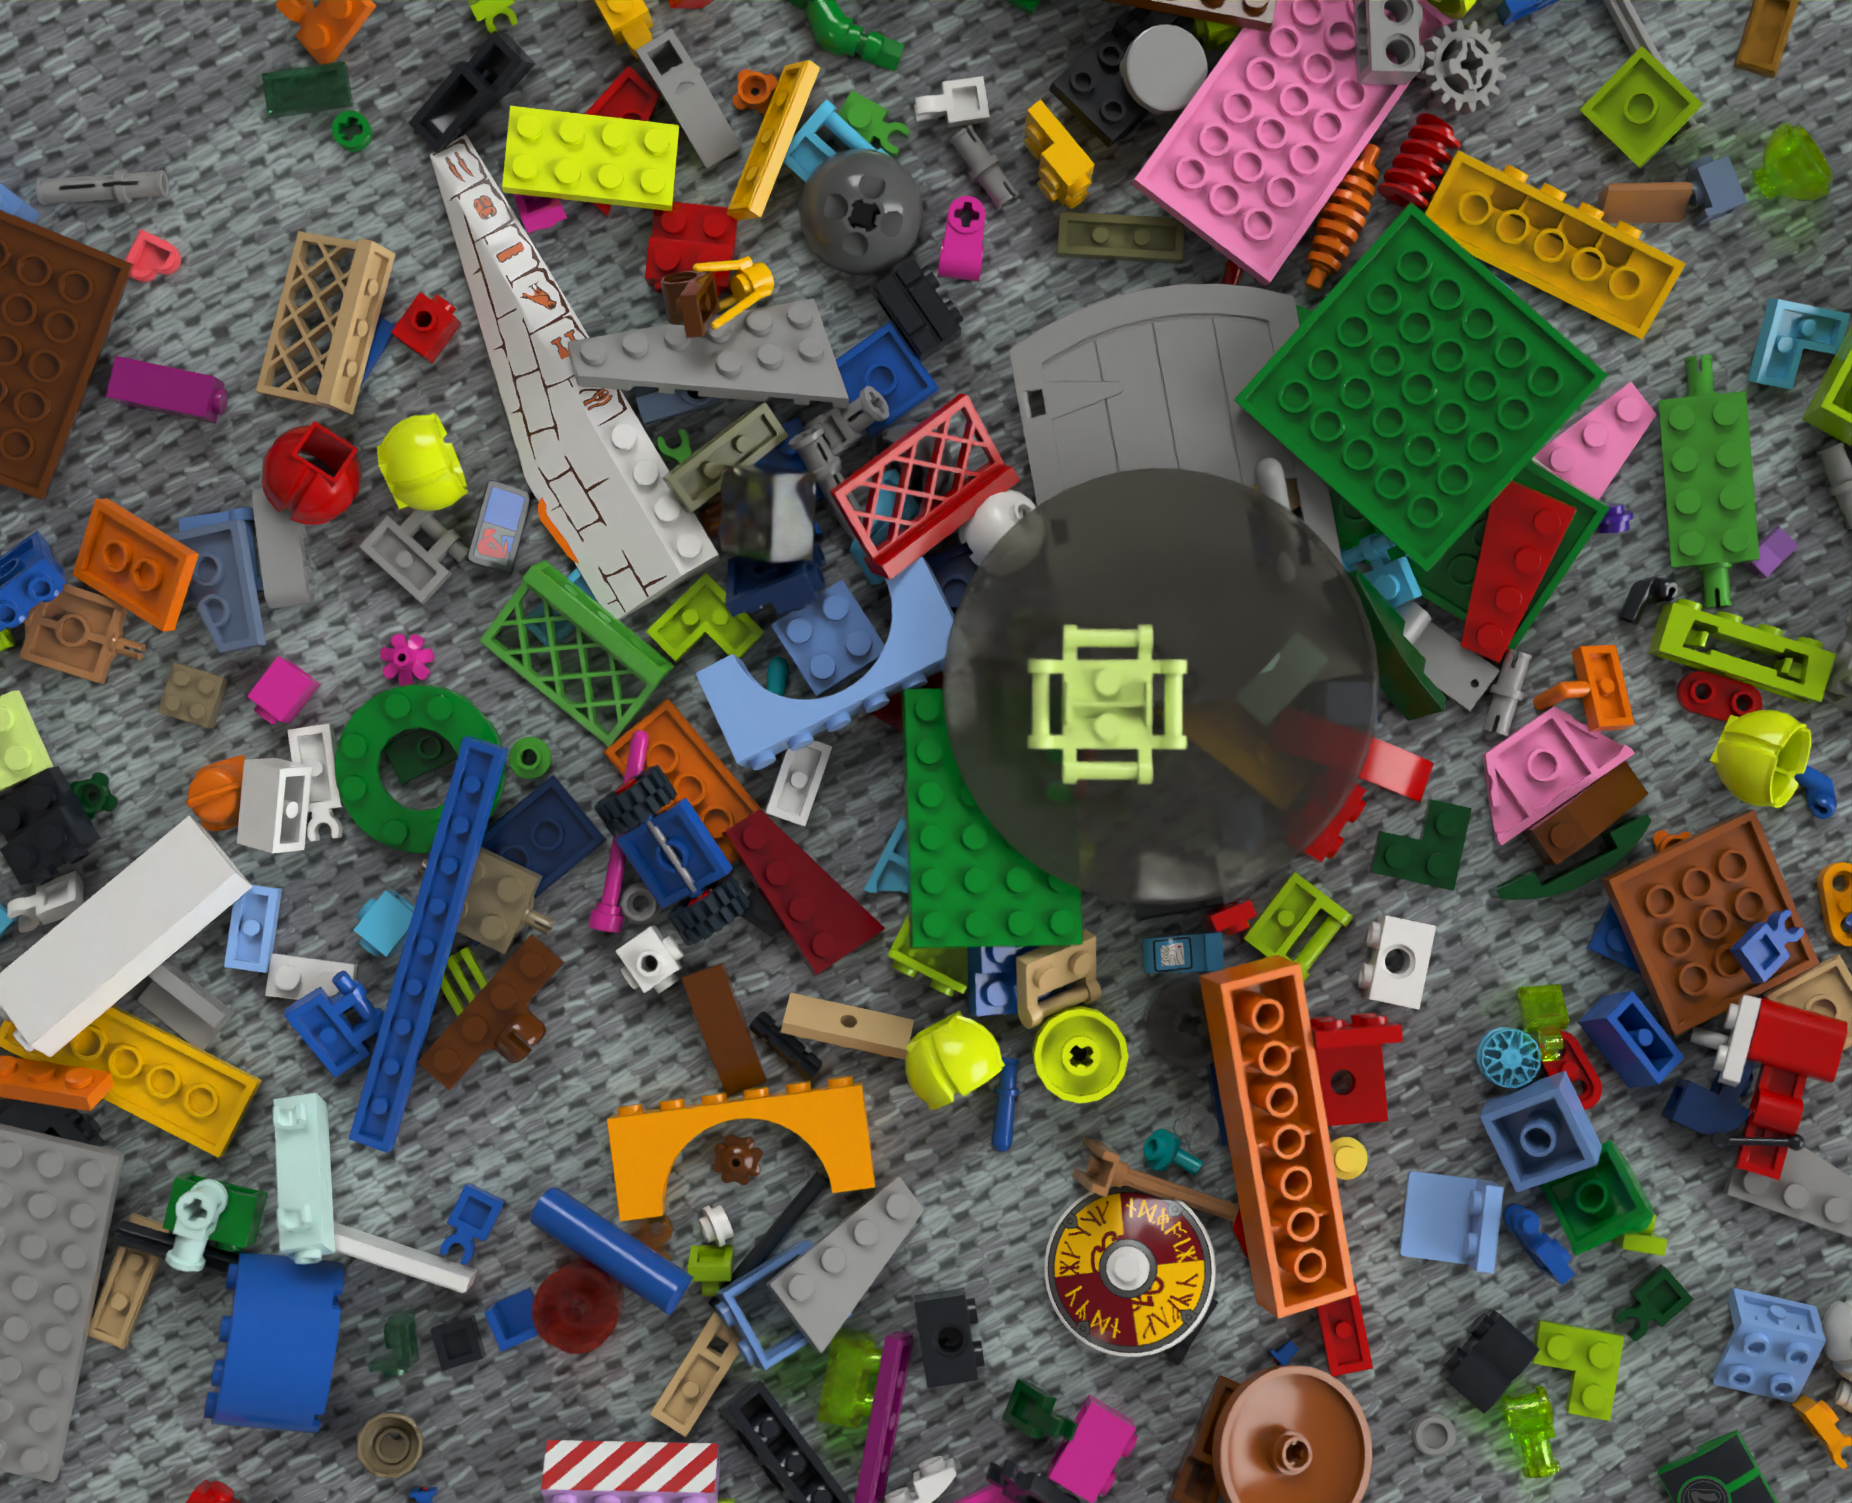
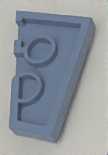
M234 519L167 534L199 554L189 586L198 602L197 609L219 653H232L265 646L266 642L245 520Z

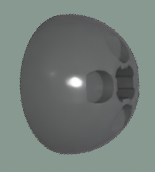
M864 148L850 149L830 156L811 173L801 194L799 220L807 244L822 262L843 273L871 275L895 266L913 248L921 231L923 205L915 180L900 162L880 151ZM873 211H878V212L875 213L874 220L871 222V220L873 219V215H874V212H873ZM855 222L858 225H864V227H860L855 224L852 227V224Z

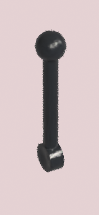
M1716 1132L1711 1136V1144L1717 1149H1725L1728 1145L1786 1146L1793 1151H1800L1805 1145L1804 1138L1799 1134L1789 1136V1138L1735 1137L1728 1136L1723 1132Z

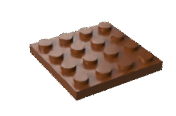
M1746 809L1601 879L1667 1035L1677 1036L1727 1011L1730 1003L1738 1005L1739 999L1743 995L1755 997L1819 965L1755 810ZM1789 909L1792 914L1785 920L1786 931L1789 928L1802 927L1804 934L1798 941L1787 942L1784 945L1791 956L1765 983H1753L1730 949L1755 923L1767 922L1773 912Z

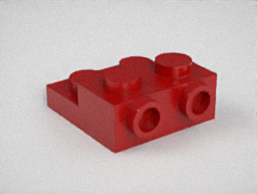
M673 202L672 211L654 209L652 236L649 237L645 280L648 285L654 286L653 290L655 292L663 294L661 279L664 276L676 272L693 271V266L697 263L734 260L738 220L727 214L728 207ZM733 270L714 271L718 298H720L721 293H731L730 278L733 276Z

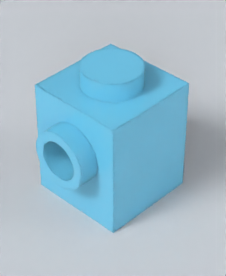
M385 890L377 901L371 898L356 916L360 922L354 928V931L362 937L359 944L376 957H380L381 954L386 957L394 956L405 943L415 907L395 890Z

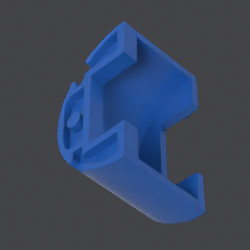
M239 1251L238 1263H229L225 1289L233 1290V1305L231 1316L222 1315L218 1342L226 1343L224 1359H215L211 1386H217L216 1392H207L203 1418L211 1419L212 1425L318 1433L321 1420H318V1414L324 1415L336 1353L341 1316L338 1294L342 1295L343 1263L321 1260L311 1264H297L295 1260L290 1259L288 1256Z

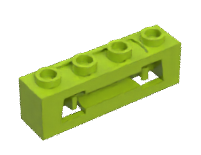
M1677 599L1676 603L1672 602L1662 606L1648 654L1694 669L1745 682L1755 688L1805 704L1822 702L1836 653L1823 650L1824 644L1822 642L1806 637H1798L1797 641L1782 637L1783 630L1770 625L1758 624L1757 628L1741 624L1743 618L1732 613L1718 611L1717 615L1701 611V604L1687 599ZM1694 626L1706 630L1707 632L1692 630L1691 627ZM1709 636L1769 656L1782 654L1795 658V662L1787 657L1782 660L1776 659L1774 668L1771 669L1715 650H1709L1708 652L1695 650L1700 647L1705 648ZM1778 676H1785V677L1791 678L1792 681L1787 680V679H1784V678H1781V677H1778Z

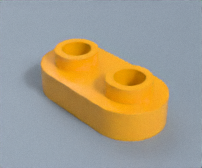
M1835 862L1826 865L1820 871L1817 878L1825 931L1834 943L1852 947L1851 931L1845 933L1840 927L1842 919L1848 917L1852 911V864ZM1838 875L1845 882L1844 888L1841 891H1836L1833 887V879Z

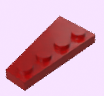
M1514 480L1490 503L1460 646L1500 663L1576 512V507Z

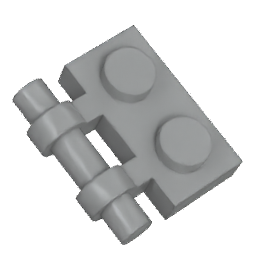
M405 507L400 510L408 518L401 526L391 517L386 516L359 547L420 603L425 604L452 575L440 562L450 554L456 561L462 564L466 561L469 549L461 542L462 537L454 529L447 530L433 517L434 511H422ZM421 529L436 541L429 551L413 538Z

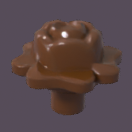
M729 1135L726 1137V1144L718 1143L715 1146L716 1159L713 1169L715 1172H722L721 1179L724 1183L735 1181L741 1185H747L750 1181V1176L757 1177L761 1172L759 1161L763 1151L758 1147H754L755 1143L752 1137L739 1138L735 1135Z

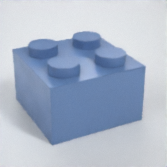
M843 579L819 593L818 600L813 601L808 607L799 611H791L771 624L817 698L823 697L876 663L885 647Z
M1566 1071L1486 1100L1479 1117L1517 1193L1597 1165L1602 1145Z

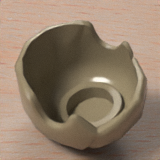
M384 1411L368 1419L358 1433L356 1443L358 1461L376 1477L398 1478L411 1471L421 1457L423 1435L416 1422L409 1416L401 1412ZM398 1433L404 1438L405 1443L386 1437V1435Z

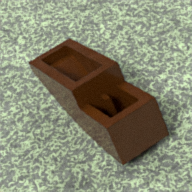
M723 962L682 977L681 979L699 1028L727 1095L766 1082L765 1072L725 963Z
M1222 1375L1218 1376L1176 1470L1165 1499L1170 1503H1217L1220 1491L1213 1469V1438L1223 1407L1232 1393L1241 1385L1240 1383Z

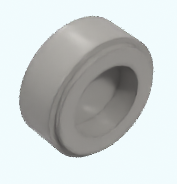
M1426 1412L1414 1421L1411 1437L1420 1452L1430 1457H1439L1452 1449L1456 1439V1432L1453 1424L1446 1416L1438 1412Z

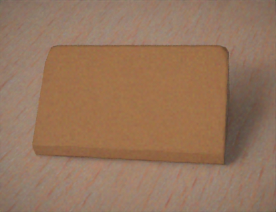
M1610 183L1598 195V209L1605 212L1601 220L1608 224L1618 223L1620 220L1626 223L1681 222L1693 190V183Z

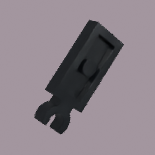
M1005 1460L1003 1468L995 1462L990 1463L986 1480L994 1486L1003 1488L1002 1494L1015 1503H1081L1076 1496L1063 1493L1051 1485V1480L1043 1474L1037 1472L1025 1474L1022 1472L1021 1467L1011 1460Z

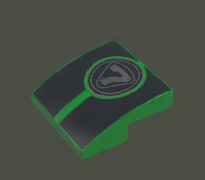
M1738 1430L1709 1440L1698 1446V1452L1670 1462L1658 1469V1476L1673 1503H1778Z

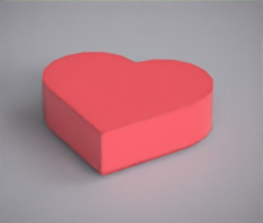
M140 229L125 261L134 264L130 277L138 282L145 283L155 279L158 274L170 275L176 272L181 264V254L169 242Z

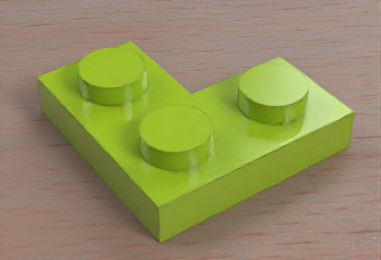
M707 573L701 576L646 630L675 662H678L706 633L728 655L734 654L739 659L766 634L746 612L732 617L725 604L726 592Z
M1537 1319L1533 1344L1540 1350L1531 1362L1533 1364L1572 1370L1565 1411L1568 1414L1610 1421L1624 1336L1618 1333Z

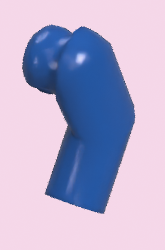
M1807 765L1804 774H1796L1794 779L1805 788L1808 807L1812 814L1819 819L1830 818L1837 807L1833 782L1827 775Z

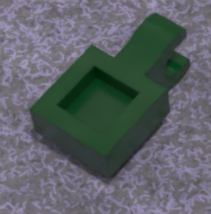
M1017 1379L1002 1417L1004 1421L1029 1437L1039 1439L1042 1438L1045 1432L1054 1438H1058L1061 1435L1072 1441L1078 1427L1075 1421L1052 1411L1057 1400L1055 1397L1030 1382Z

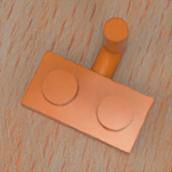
M1616 645L1580 646L1571 651L1578 681L1560 682L1533 699L1534 707L1539 711H1545L1566 698H1582L1590 732L1625 730L1635 725Z

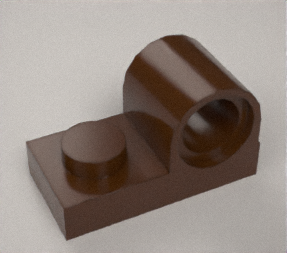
M693 270L664 276L661 279V286L668 322L675 325H684L686 338L703 337L720 310L714 272H695Z

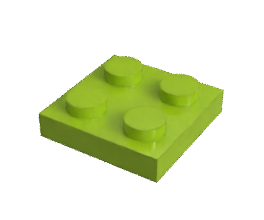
M1641 46L1586 102L1580 111L1641 169L1703 106V103Z

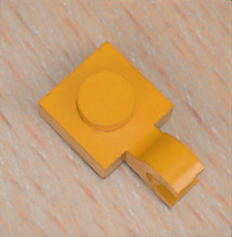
M1806 1395L1801 1396L1791 1406L1814 1436L1824 1445L1829 1459L1840 1468L1845 1469L1848 1466L1841 1458V1451L1845 1446H1851L1852 1448V1436L1840 1433L1834 1425L1839 1421L1837 1415L1822 1399L1816 1402Z

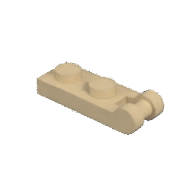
M716 1310L712 1313L650 1413L651 1416L684 1437L690 1432L739 1353L736 1343L741 1341L733 1326L729 1328L725 1326ZM714 1335L728 1343L722 1354L708 1346Z

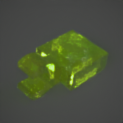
M1561 985L1518 987L1516 999L1524 1032H1538V1046L1542 1062L1559 1061L1560 1055L1558 1050H1563L1564 1047L1559 1030L1567 1029L1570 1021Z

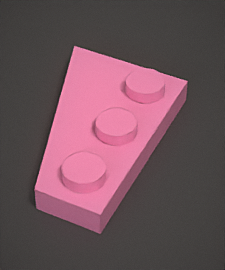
M1629 382L1539 450L1534 458L1553 473L1600 499L1657 414L1633 383Z

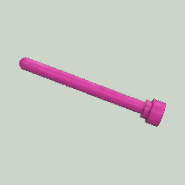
M637 730L632 735L623 784L643 771L649 741L648 734L643 730ZM613 836L602 900L597 902L596 909H591L588 927L601 931L621 933L624 915L621 914L622 906L618 905L627 856L615 840L618 836Z

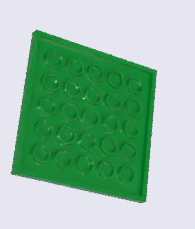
M1411 202L1236 396L1234 402L1427 573L1609 375Z

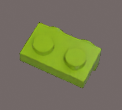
M908 913L887 955L895 959L891 967L913 978L917 971L932 978L929 986L950 997L953 996L955 990L964 994L968 984L967 948L910 949Z

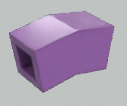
M1777 525L1758 543L1759 561L1742 563L1760 580L1768 577L1799 545Z

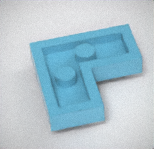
M1769 298L1747 381L1793 390L1803 348L1836 355L1844 340L1850 314Z

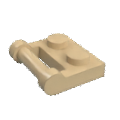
M1082 930L1083 945L1044 946L1016 957L1018 1016L1025 1028L1031 1029L1042 1024L1043 1018L1081 1002L1090 1004L1101 998V988L1096 980V936L1088 930ZM1076 981V987L1038 1002V996Z

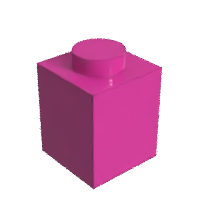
M277 656L247 697L257 704L254 711L268 722L275 725L279 720L280 722L291 724L321 683L289 659Z

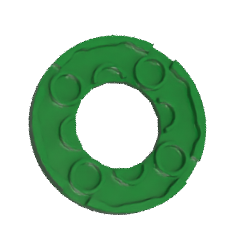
M409 684L395 687L376 695L353 714L346 724L337 745L335 778L340 798L346 810L364 832L380 843L397 850L413 853L431 852L444 803L436 808L417 810L405 807L397 802L387 792L381 782L379 763L382 750L391 737L403 730L413 728L436 731L451 743L457 755L459 754L463 737L468 735L503 746L493 723L489 722L483 713L473 705L474 702L446 687L432 684ZM506 761L489 819L495 812L503 794L506 780Z

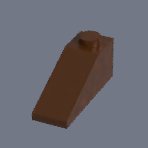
M1623 761L1522 831V834L1544 865H1558L1591 842L1649 793L1628 763Z

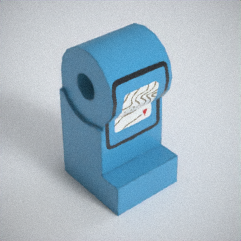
M1213 931L1142 938L1144 973L1211 972L1224 969L1222 932Z

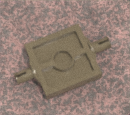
M480 847L457 932L503 954H507L510 951L517 933L525 925L548 936L553 928L555 919L533 910L534 895L543 876ZM427 858L422 861L421 868L417 872L418 875L424 876L428 863Z

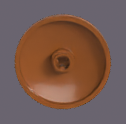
M1278 1365L1263 1369L1238 1386L1223 1407L1213 1438L1212 1459L1214 1475L1225 1503H1360L1367 1489L1372 1468V1441L1364 1412L1349 1389L1338 1379L1331 1377L1330 1374L1322 1370L1300 1365Z

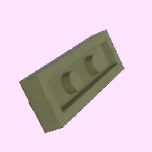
M1059 212L1057 257L1181 264L1183 261L1185 225L1176 218Z
M759 401L662 477V479L684 510L692 513L785 440L788 434L766 402Z

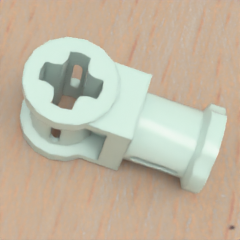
M213 1179L201 1180L192 1187L191 1191L186 1192L179 1198L176 1204L177 1220L173 1231L174 1234H177L173 1249L167 1252L165 1261L171 1267L185 1272L203 1270L206 1262L203 1258V1253L208 1236L215 1231L219 1215L228 1204L227 1190L220 1182Z

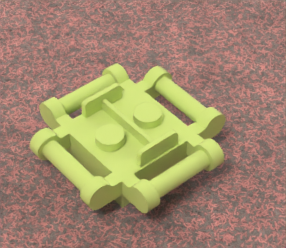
M1063 625L1062 660H1028V673L1032 674V735H1028L1027 749H1062L1063 784H1076L1077 780H1137L1138 784H1151L1153 773L1152 749H1187V736H1182V674H1187V660H1152V625H1138L1137 629H1077V625ZM1077 647H1137V660H1077ZM1050 674H1061V735H1050ZM1152 674H1165L1164 736L1152 735ZM1076 749H1137V762H1077Z

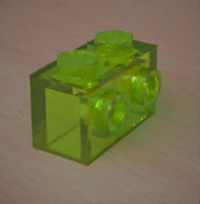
M840 1328L831 1341L817 1421L859 1429L861 1416L870 1417L874 1391L866 1390L869 1373L878 1375L882 1349L874 1348L876 1334Z

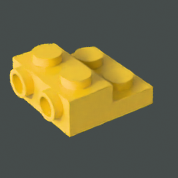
M1040 99L1027 110L1024 134L1027 137L1024 139V143L1030 153L1040 160L1038 177L1041 180L1037 184L1042 193L1049 201L1054 202L1057 199L1063 207L1067 205L1072 210L1090 194L1086 189L1092 184L1091 179L1095 164Z

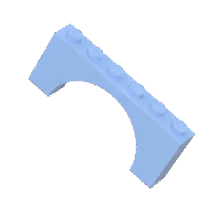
M922 556L891 580L885 578L892 604V620L887 642L872 668L860 680L845 690L817 699H792L779 696L763 688L749 672L744 661L734 654L695 673L737 764L746 769L751 767L753 770L765 768L776 761V754L788 748L791 751L802 749L814 741L812 736L825 729H828L829 732L839 730L851 723V716L863 710L870 713L881 709L890 702L888 697L904 689H920L928 683L927 677L939 671H942L943 674L953 672L966 663L965 658L973 653L930 565Z

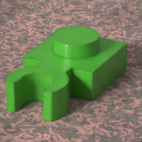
M851 90L838 113L844 121L870 144L873 140L880 142L881 148L892 157L898 156L899 149L889 143V137L895 133L905 138H908L910 135V130L904 124L899 122L888 124L884 122L888 115L887 109Z

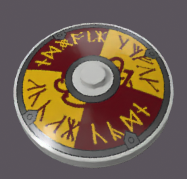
M1110 1185L1107 1197L1089 1192L1074 1202L1055 1225L1045 1254L1046 1288L1055 1312L1068 1330L1078 1339L1094 1349L1107 1354L1141 1357L1153 1355L1173 1347L1197 1327L1206 1314L1214 1294L1216 1284L1214 1249L1210 1237L1197 1215L1180 1199L1167 1200L1126 1185H1122L1120 1188Z

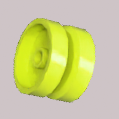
M1080 1005L1069 1007L1048 1016L1036 1031L1032 1046L1034 1067L1045 1087L1062 1100L1079 1104L1098 1101L1113 1092L1125 1076L1129 1058L1126 1039L1116 1023L1099 1010ZM1075 1045L1081 1049L1086 1048L1087 1054L1084 1059L1074 1060L1072 1058L1074 1056L1071 1053V1049Z

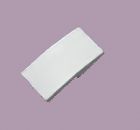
M936 1456L923 1461L918 1465L920 1471L913 1473V1483L916 1490L910 1492L908 1487L894 1490L884 1497L886 1500L884 1503H932L955 1478L956 1464L954 1459L951 1458L944 1461L942 1456Z

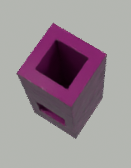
M119 356L114 358L106 397L118 404L216 424L218 414H224L228 403V392L224 390L225 383L214 376Z

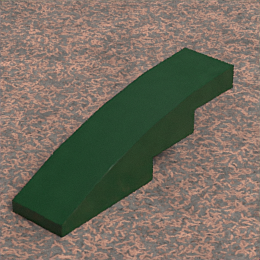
M1358 569L1322 581L1321 589L1359 658L1385 695L1407 721L1444 711L1446 697L1424 674L1426 659L1403 635L1405 620Z

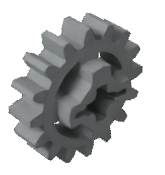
M1457 20L1448 26L1444 25L1434 30V36L1424 40L1422 43L1428 51L1425 52V70L1417 74V78L1426 79L1428 83L1423 88L1422 93L1425 95L1433 92L1435 97L1432 106L1438 107L1446 103V114L1449 115L1460 111L1463 116L1489 106V99L1499 96L1501 93L1495 84L1506 80V75L1498 71V66L1503 65L1507 60L1496 55V51L1502 44L1500 41L1492 44L1488 41L1491 34L1489 28L1478 33L1476 21L1463 25L1461 20Z

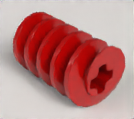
M1420 113L1416 118L1417 125L1412 126L1409 130L1408 140L1403 141L1399 148L1401 154L1395 155L1391 162L1392 168L1386 171L1383 176L1384 183L1378 185L1377 191L1382 197L1398 206L1407 207L1412 202L1416 207L1425 209L1429 203L1421 195V192L1434 194L1437 189L1428 179L1442 180L1445 173L1437 166V163L1449 165L1452 157L1445 149L1457 151L1461 144L1453 136V128L1447 122L1433 114Z

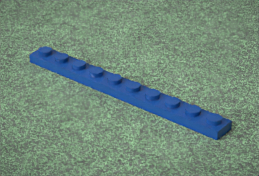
M470 735L463 737L349 1140L386 1153L394 1149L418 1066L417 1062L420 1059L509 748Z

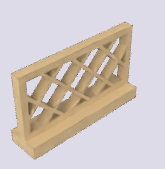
M298 231L255 392L271 397L331 408L340 413L353 415L396 254L372 240L358 238V241ZM309 244L317 245L320 247L324 257L309 268L305 262ZM350 251L355 252L351 269L343 274L337 261ZM330 267L336 280L320 291L314 278ZM307 284L313 298L298 308L294 301L296 293ZM342 290L344 295L340 310L332 314L326 301ZM319 307L325 321L310 332L304 318ZM297 325L303 338L287 348L284 342L286 331ZM331 330L333 336L330 348L322 355L316 341ZM308 348L314 362L299 372L293 358ZM286 364L292 378L279 388L272 387L275 372ZM320 371L322 378L317 395H312L305 381Z

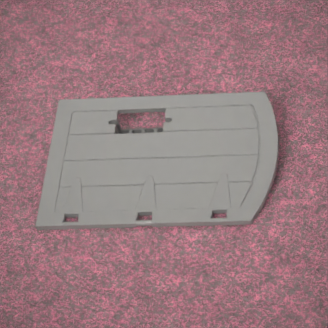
M1179 284L1143 289L1119 295L1076 310L1039 329L1009 350L1037 508L1044 521V546L1061 639L1063 625H1077V629H1137L1138 625H1152V660H1187V674H1182V706L1236 696L1237 692L1266 665L1268 659L1297 631L1305 636L1329 659L1327 664L1310 682L1362 673L1359 656L1341 628L1321 589L1322 581L1344 574L1329 492L1331 488L1234 402L1236 396L1299 327L1294 296L1257 287L1229 284ZM1042 390L1046 414L1032 418L1027 392ZM1293 478L1296 480L1311 566L1301 567L1285 482V480ZM1260 485L1275 568L1272 573L1258 576L1242 488ZM1065 519L1070 544L1055 547L1051 520ZM1077 647V650L1089 648L1091 660H1137V647ZM1152 674V711L1165 709V674Z

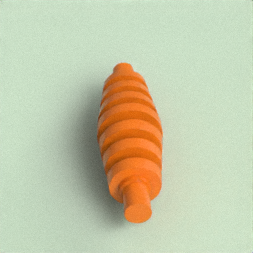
M1367 143L1360 158L1353 163L1337 186L1339 189H1335L1328 199L1330 203H1325L1321 209L1320 215L1322 219L1317 221L1315 228L1316 232L1320 235H1314L1311 242V247L1316 251H1309L1306 259L1311 271L1305 286L1311 290L1321 291L1327 275L1338 273L1342 266L1338 260L1346 259L1350 252L1347 246L1355 244L1359 237L1357 232H1361L1365 226L1366 219L1363 216L1369 214L1371 204L1368 200H1372L1375 193V187L1372 184H1376L1380 176L1375 163L1381 149L1374 144Z

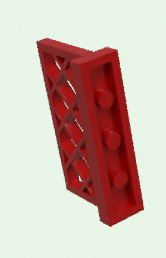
M960 393L829 492L865 552L866 557L863 560L870 572L891 580L971 519L989 496L1006 492L1020 480L1014 468L1005 465L968 395ZM960 409L966 418L963 438L947 435L950 418ZM936 427H938L937 432L932 431ZM974 434L978 441L973 440ZM926 435L936 437L930 462L914 459L917 443ZM946 439L961 442L956 467L940 464ZM972 445L982 447L989 460L976 471L966 469ZM905 451L904 457L899 456L900 454H902V453ZM892 460L903 462L898 487L881 484L884 468ZM913 464L929 467L924 492L908 489ZM939 469L955 472L952 488L943 496L934 494ZM872 476L871 481H866L868 478ZM859 485L870 487L865 512L854 510L846 497L848 493ZM880 489L896 492L891 516L875 514ZM906 494L922 497L919 514L912 520L901 519ZM858 516L863 517L862 523L859 520ZM873 519L890 522L887 538L875 547L870 539Z

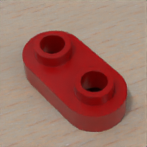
M1696 671L1689 673L1679 681L1676 688L1678 703L1684 710L1727 723L1730 715L1741 717L1746 713L1762 710V697L1754 686L1709 672ZM1699 684L1703 685L1707 691L1706 697L1703 700L1699 699L1695 694V689ZM1739 696H1743L1747 701V707L1744 711L1739 710L1736 706V700Z
M1558 1029L1548 1030L1541 1034L1536 1043L1541 1053L1540 1067L1546 1077L1566 1071L1571 1083L1575 1080L1583 1082V1092L1577 1096L1584 1110L1595 1106L1602 1095V1083L1578 1040L1571 1033ZM1559 1043L1563 1048V1052L1560 1057L1554 1059L1550 1056L1549 1049L1552 1044Z

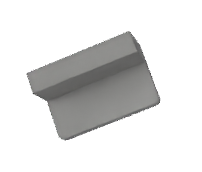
M170 960L164 961L148 975L153 980L138 997V1002L187 1042L202 1050L209 1046L235 1013Z

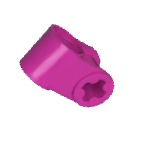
M961 196L955 199L949 207L945 237L942 239L938 268L939 277L979 282L986 216L982 203L975 197ZM963 210L971 211V218L976 219L971 220L969 227L961 226V219L957 218L961 217Z

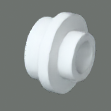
M708 1205L702 1208L704 1217L698 1219V1223L707 1243L715 1241L719 1248L726 1245L725 1240L734 1235L722 1206L719 1205L711 1209Z

